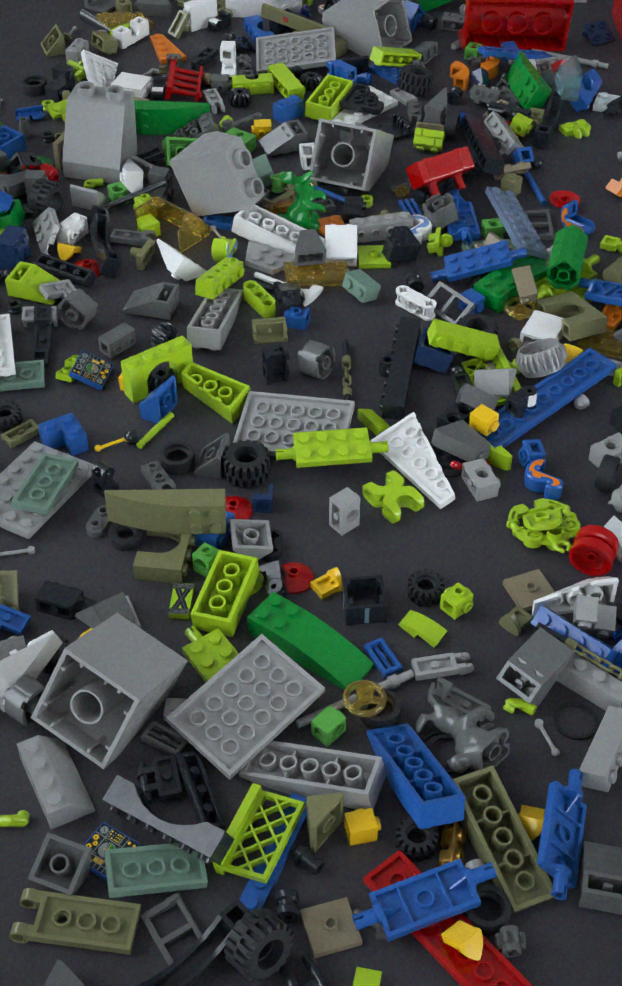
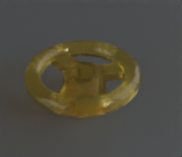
M512 297L505 302L504 310L514 319L524 320L531 317L533 312L537 310V305L535 302L528 303L532 307L531 310L524 304H521L519 297ZM518 302L516 306L509 308L511 303Z
M359 680L351 683L344 690L342 697L345 708L350 713L360 717H370L380 713L387 702L384 689L379 684L369 680ZM356 689L357 701L351 704L349 695ZM374 690L378 692L380 697L374 696ZM369 703L378 704L371 710H359L362 705Z

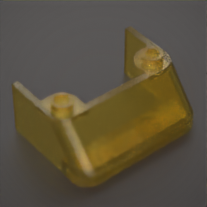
M158 196L135 208L137 230V218L149 213L156 219L162 218L180 227L181 229L178 230L179 252L181 253L210 234V226L197 215Z

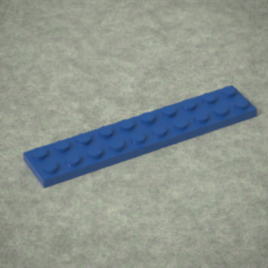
M592 348L587 349L565 364L563 368L552 373L534 386L538 390L536 404L526 408L524 416L518 419L505 410V405L496 411L499 413V427L497 430L490 433L487 437L481 433L479 434L493 447L496 448L501 445L505 448L615 371L617 364Z

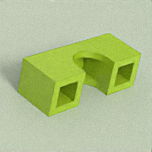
M272 73L258 74V78L253 80L247 79L245 75H231L232 89L235 87H245L250 90L251 95L274 93Z

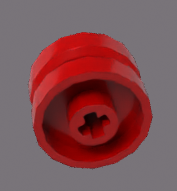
M587 525L580 528L569 552L570 563L576 570L589 576L607 574L612 569L618 552V538L612 531L602 526Z

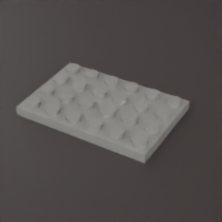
M334 27L256 38L257 74L258 72L268 73V65L282 62L291 71L295 66H299L304 70L326 66V63L330 60L336 61Z
M249 391L233 442L255 440L268 448L270 456H276L275 449H286L294 446L293 433L349 429L355 401Z
M34 441L0 473V527L30 539L92 476L94 464ZM43 453L78 460L79 467L48 516L12 508V499Z
M261 634L166 717V721L230 780L325 692V687Z

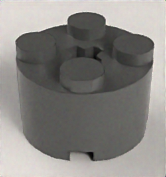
M445 193V196L436 194L426 200L425 206L423 205L426 217L431 221L432 227H441L443 229L446 225L459 219L451 194Z
M77 289L70 292L58 304L57 312L60 311L61 315L59 317L65 325L72 329L76 327L79 328L78 330H81L96 316L98 304L85 294L82 289Z
M309 340L297 354L299 372L318 379L327 378L332 371V368H330L331 362H335L334 348L324 343Z
M29 675L23 676L22 679L18 680L11 688L4 692L3 698L5 699L4 707L6 713L26 727L37 728L41 726L31 716L46 685Z

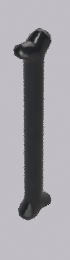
M166 177L162 181L110 203H104L103 208L110 210L133 200L134 197L141 194L150 193L161 187L169 186L170 179Z

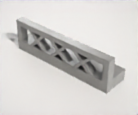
M492 111L483 121L491 134L502 140L501 148L505 154L509 155L515 148H524L506 120L496 112Z

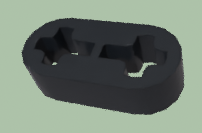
M270 529L271 538H275V542H272L275 552L274 554L270 553L264 556V560L268 563L281 559L283 537L281 531L277 529Z

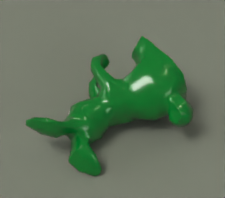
M291 171L281 174L280 180L287 184H293L297 194L294 203L288 207L287 212L277 215L307 230L316 229V231H319L320 223L318 219L320 216L314 209L321 210L324 213L326 209L324 205L313 203L312 201L316 198L325 200L326 194L322 190H314V181L310 179L314 171L306 172L302 176H296Z

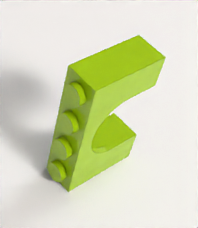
M183 335L121 361L124 393L133 403L143 400L149 395L148 376L160 363L169 362V367L173 369L177 382L179 384L182 383L181 372L190 362H193L192 344Z

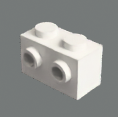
M74 212L62 221L56 235L57 243L73 245L89 233L87 217Z

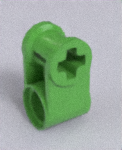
M284 171L270 176L272 180L271 192L282 193L284 192L282 189L290 185L280 180V175L285 173Z

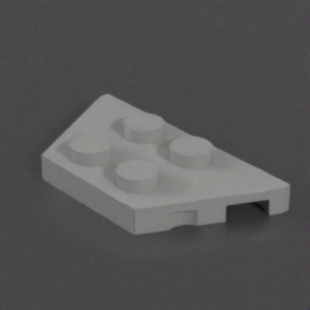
M48 207L33 221L32 226L41 253L50 256L47 250L50 244L54 245L60 224L55 209Z
M251 240L248 241L245 266L274 275L280 271L290 269V265L294 263V255Z

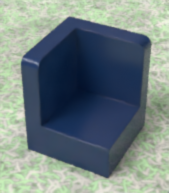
M479 68L470 72L471 87L474 84L478 85V83L485 84L486 87L490 86L488 71Z
M270 484L268 494L253 493V512L272 513L274 484Z

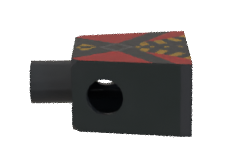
M16 152L3 167L6 174L9 175L26 169L37 170L42 165V162L37 159L34 152Z

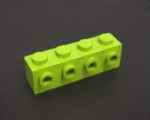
M373 46L370 60L377 66L403 67L411 65L410 62L413 60H421L422 54L407 48Z
M283 62L268 65V73H272L274 86L285 98L296 95L304 100V85L299 82Z
M225 257L196 279L195 295L212 300L244 275L243 261H239L234 257Z
M433 319L427 331L429 345L436 348L440 347L452 352L455 351L467 356L471 355L491 361L494 360L500 350L497 335L446 321Z

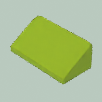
M358 409L357 418L376 436L391 427L372 409Z

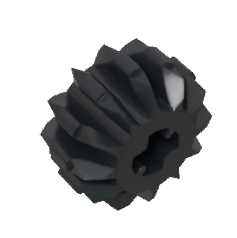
M316 71L303 73L300 77V83L304 85L305 90L311 92L315 91L323 80L321 74Z
M235 87L230 90L228 100L230 105L235 108H245V106L250 105L252 95L250 90L245 87Z
M161 321L159 325L156 324L155 328L152 329V334L149 335L151 338L150 343L156 347L178 337V330L170 322Z
M161 366L154 368L147 380L150 391H154L172 375L175 376L173 369H168L167 366L164 368Z

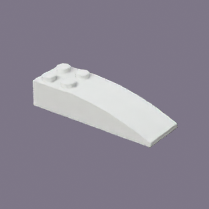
M225 0L226 8H229L233 13L232 17L254 15L261 17L263 3L282 10L289 8L297 13L302 12V0Z
M255 204L249 210L239 211L234 216L232 232L239 236L291 255L295 253L300 230H307ZM319 236L325 246V238Z

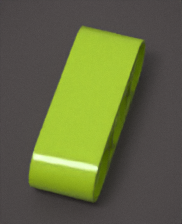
M248 280L244 282V300L263 318H274L276 316V300L256 281Z

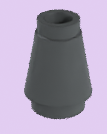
M20 117L19 132L25 135V140L30 139L33 132L28 118Z

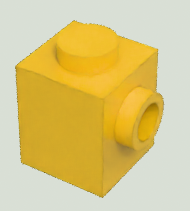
M271 119L254 120V125L251 126V133L256 135V140H260L272 131Z
M481 404L470 413L469 425L487 437L499 427V413Z
M359 808L352 812L344 813V828L349 846L377 841L381 824L379 817L374 816L372 808Z

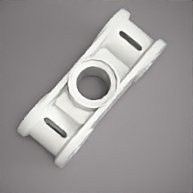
M405 285L396 288L397 298L395 304L398 307L425 321L435 319L434 309L437 305L435 300Z

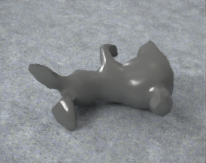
M431 683L428 691V702L432 705L434 712L419 715L416 722V734H420L426 721L434 724L440 731L451 734L455 741V752L457 755L451 757L447 763L454 773H463L468 768L478 771L492 765L495 768L510 752V744L506 743L509 736L507 728L497 727L491 730L494 726L491 722L477 727L476 723L479 719L486 718L489 721H493L495 713L488 707L478 706L472 712L464 715L458 708L437 702L434 698L435 683Z

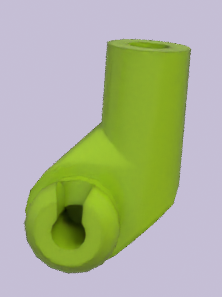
M508 698L503 706V710L511 714L514 713L515 708H518L531 716L534 715L537 709L536 705L529 704L522 698Z

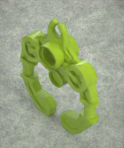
M542 498L534 500V507L547 506L551 510L557 508L564 515L563 521L559 526L544 531L526 530L523 526L519 527L520 521L518 519L523 518L524 514L527 515L529 510L524 504L516 505L510 510L506 526L512 530V534L523 541L526 547L538 548L541 545H546L552 551L565 553L563 547L566 546V551L570 552L571 544L569 539L576 536L581 524L577 520V515L570 511L568 505L552 499Z

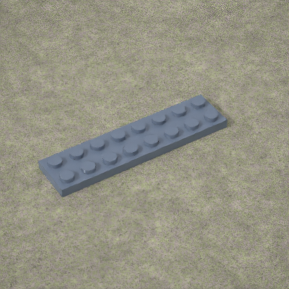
M487 186L485 193L516 249L526 247L527 255L547 259L549 253L515 194L509 190L503 191L498 187L492 188Z

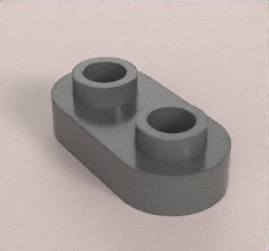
M106 506L96 508L86 523V532L89 537H102L112 522L108 521Z

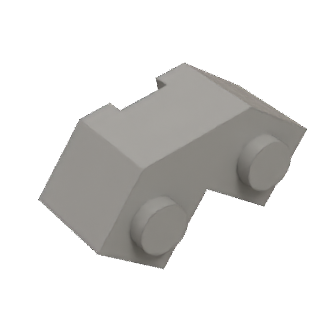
M577 595L574 601L573 625L587 633L596 635L598 638L612 637L615 632L617 607L598 604V597Z

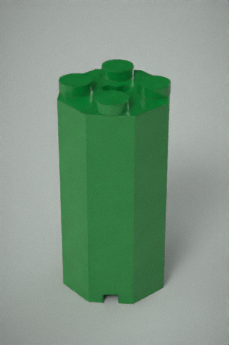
M575 225L565 226L555 235L546 280L554 289L564 288V290H570L578 285L580 281L588 236L581 228Z

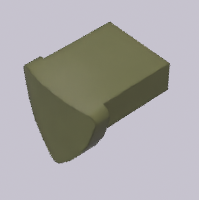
M516 606L509 613L501 617L499 624L511 634L519 636L521 631L531 624L533 616L519 606Z

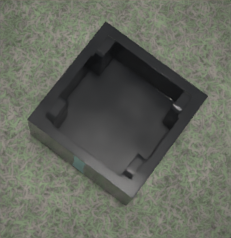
M383 575L342 578L341 597L346 625L387 622L388 602Z

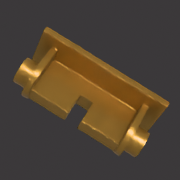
M454 822V826L447 825L442 830L440 846L441 848L448 849L440 850L438 866L457 859H461L464 864L463 844L466 843V833L464 829H461L458 822Z

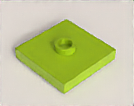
M384 245L358 246L359 269H390L391 262H388L382 253Z

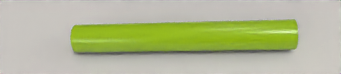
M168 412L136 443L137 447L142 449L174 417V414Z

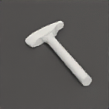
M259 272L254 274V278L272 285L276 281L286 283ZM312 285L310 289L301 288L300 295L305 300L303 306L306 307L321 294L323 287Z

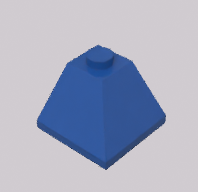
M172 375L140 402L141 419L157 424L168 412L175 408L178 404L175 376Z

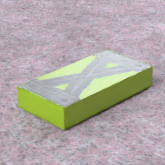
M174 583L169 608V619H190L195 589L194 584Z

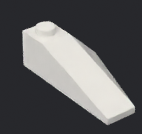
M127 159L122 172H120V181L131 193L143 189L144 171L132 159Z
M159 238L157 239V244L166 267L172 272L171 276L175 279L180 280L181 278L188 281L198 278L207 272Z
M609 576L588 578L534 600L531 614L534 617L541 605L554 610L558 614L574 613V601L577 595L598 597V604L606 605L607 601L614 603L619 580L616 577Z
M53 630L30 641L26 648L20 651L15 649L9 652L10 656L0 661V709L5 712L4 692L25 675L36 679L63 642Z

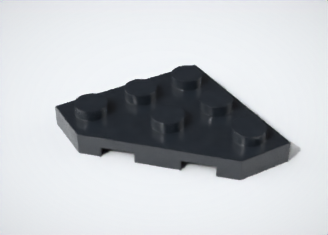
M354 83L340 101V107L347 110H356L361 113L366 112L372 115H380L384 109V103L378 100V96L370 91L368 85Z

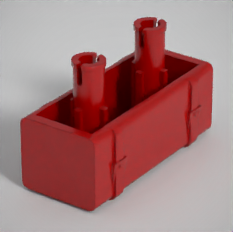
M468 146L415 162L406 168V172L413 190L428 186L432 197L440 194L437 182L451 177L458 190L466 188L462 174L474 168V163Z

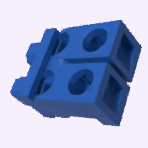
M340 59L336 61L330 60L326 63V67L329 69L328 74L351 80L353 85L357 83L356 67Z

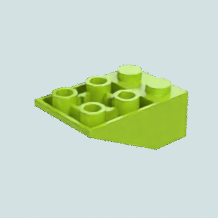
M20 261L5 279L8 296L53 305L58 299L46 300L39 287L43 283L61 280L35 264Z

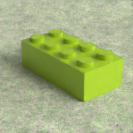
M327 74L307 99L305 117L319 120V118L326 120L334 119L341 111L340 101L353 86V81Z
M222 550L218 551L190 613L193 626H196L198 630L212 632L219 628L224 636H234L260 574L258 558Z

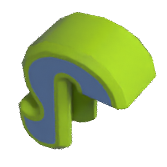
M222 236L221 239L214 238L211 248L213 260L220 262L225 257H232L237 250V239H226L225 236Z

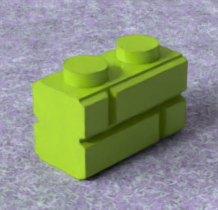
M416 127L413 147L417 151H424L425 149L430 150L431 153L442 152L445 131Z

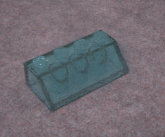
M577 55L572 56L558 67V72H555L554 81H556L558 95H560L561 100L578 101L583 72Z

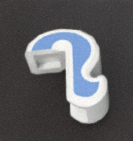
M412 215L414 221L413 228L410 230L419 243L422 244V241L428 240V234H432V223L422 215Z

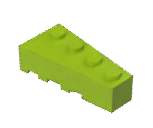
M190 362L181 372L183 388L233 424L240 416L250 391L249 385L193 362Z

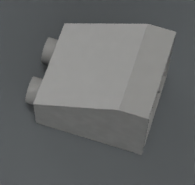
M340 0L322 12L323 25L334 27L335 37L338 36L347 40V49L360 56H368L369 59L373 46L402 48L413 41L404 0Z
M90 81L79 82L67 98L62 160L64 177L82 180L103 178V183L110 184L120 182V172H122L127 159L138 155L134 91L123 90V87L119 85H110L104 88L96 87Z
M319 118L309 170L314 171L310 179L370 191L389 163L394 135L377 129Z
M219 131L204 133L169 161L194 217L249 210L265 196L263 182L257 176L252 164L251 154L246 149L241 137Z
M115 613L64 648L31 718L104 769L118 757L168 697L188 660L119 613Z

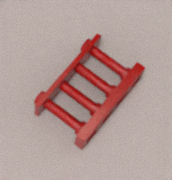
M171 59L165 99H170L171 94L174 95L175 93L194 97L195 102L201 100L202 92H200V86L205 74L202 71L203 66L200 65L199 72L182 69L176 66V60ZM177 73H179V74H184V75H189V76H193V77L178 75ZM176 80H180V81H184V82H189V83H194V84H197V85L188 84V83H183V82H179V81H176ZM175 87H180V88H185V89H189V90H194V91H196V92L188 91V90H183V89H178V88H175Z

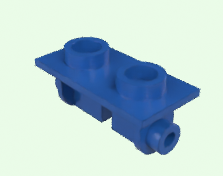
M43 105L15 109L17 122H19L20 117H27L28 121H30L29 117H32L33 121L42 120L45 118Z

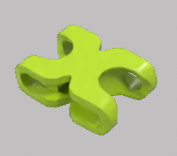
M394 470L386 473L385 486H378L373 482H368L362 487L365 499L374 507H383L382 515L392 524L400 521V508H410L414 512L424 508L423 496L414 487L403 486L404 478Z

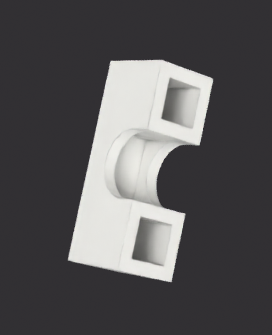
M138 16L130 21V29L119 26L112 30L113 37L119 40L118 47L125 49L127 46L149 35L148 19Z
M222 41L220 46L221 74H229L232 87L231 75H237L235 41Z

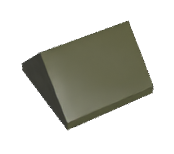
M57 24L54 25L41 42L47 57L66 54L64 36Z
M342 793L306 796V822L310 851L312 853H315L343 822L344 795Z

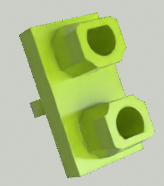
M72 60L67 62L68 65L73 66L75 79L81 81L83 78L87 79L82 60L77 63Z
M438 227L435 233L428 234L429 243H427V249L429 254L437 252L438 257L443 256L444 247L452 245L453 237L450 234L441 235V227Z

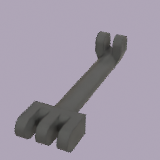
M256 112L235 122L229 119L222 121V131L225 133L232 127H238L252 120H260L262 113Z

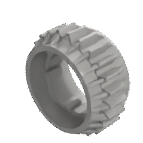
M546 338L522 346L517 351L515 363L518 365L519 372L525 377L537 378L552 374L563 368L567 353L565 346L558 339Z

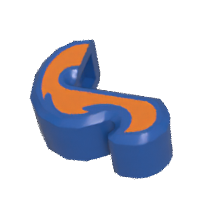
M573 200L562 207L560 215L564 227L575 225L581 228L586 235L594 232V222L577 215V200Z
M539 458L530 461L524 474L523 482L525 487L536 493L544 492L545 499H560L563 481L543 473L546 459Z

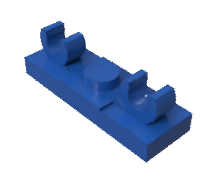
M373 61L368 66V71L396 85L398 84L401 69L397 71V67L377 66Z

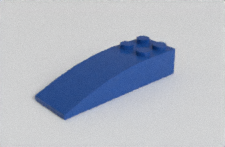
M408 723L367 730V736L375 755L382 757L388 782L419 829H427L464 820L465 795Z

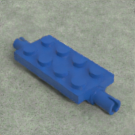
M452 189L450 194L453 196L459 219L446 225L447 233L453 237V241L462 240L464 245H467V243L470 245L473 240L480 239L481 237L472 202H465L460 196L459 190L456 189L455 192Z
M507 240L451 254L444 257V269L430 272L432 282L446 278L449 282L513 266L514 260L527 258L528 255L526 247L513 251L509 250Z
M581 277L578 287L589 289L584 293L585 299L592 300V302L606 303V305H617L622 308V283L607 280L601 282L599 279L592 280Z
M571 769L569 771L568 786H563L558 781L549 783L537 865L554 878L551 896H554L557 900H565L567 898V889L576 888L587 809V805L582 802L583 791L581 789L584 773H581L578 769Z
M461 859L454 860L369 893L372 908L355 915L353 914V923L356 925L357 931L376 923L381 924L388 942L481 906V900L476 891L477 884L496 878V870L494 867L492 868L493 864L491 862L471 870L464 867Z

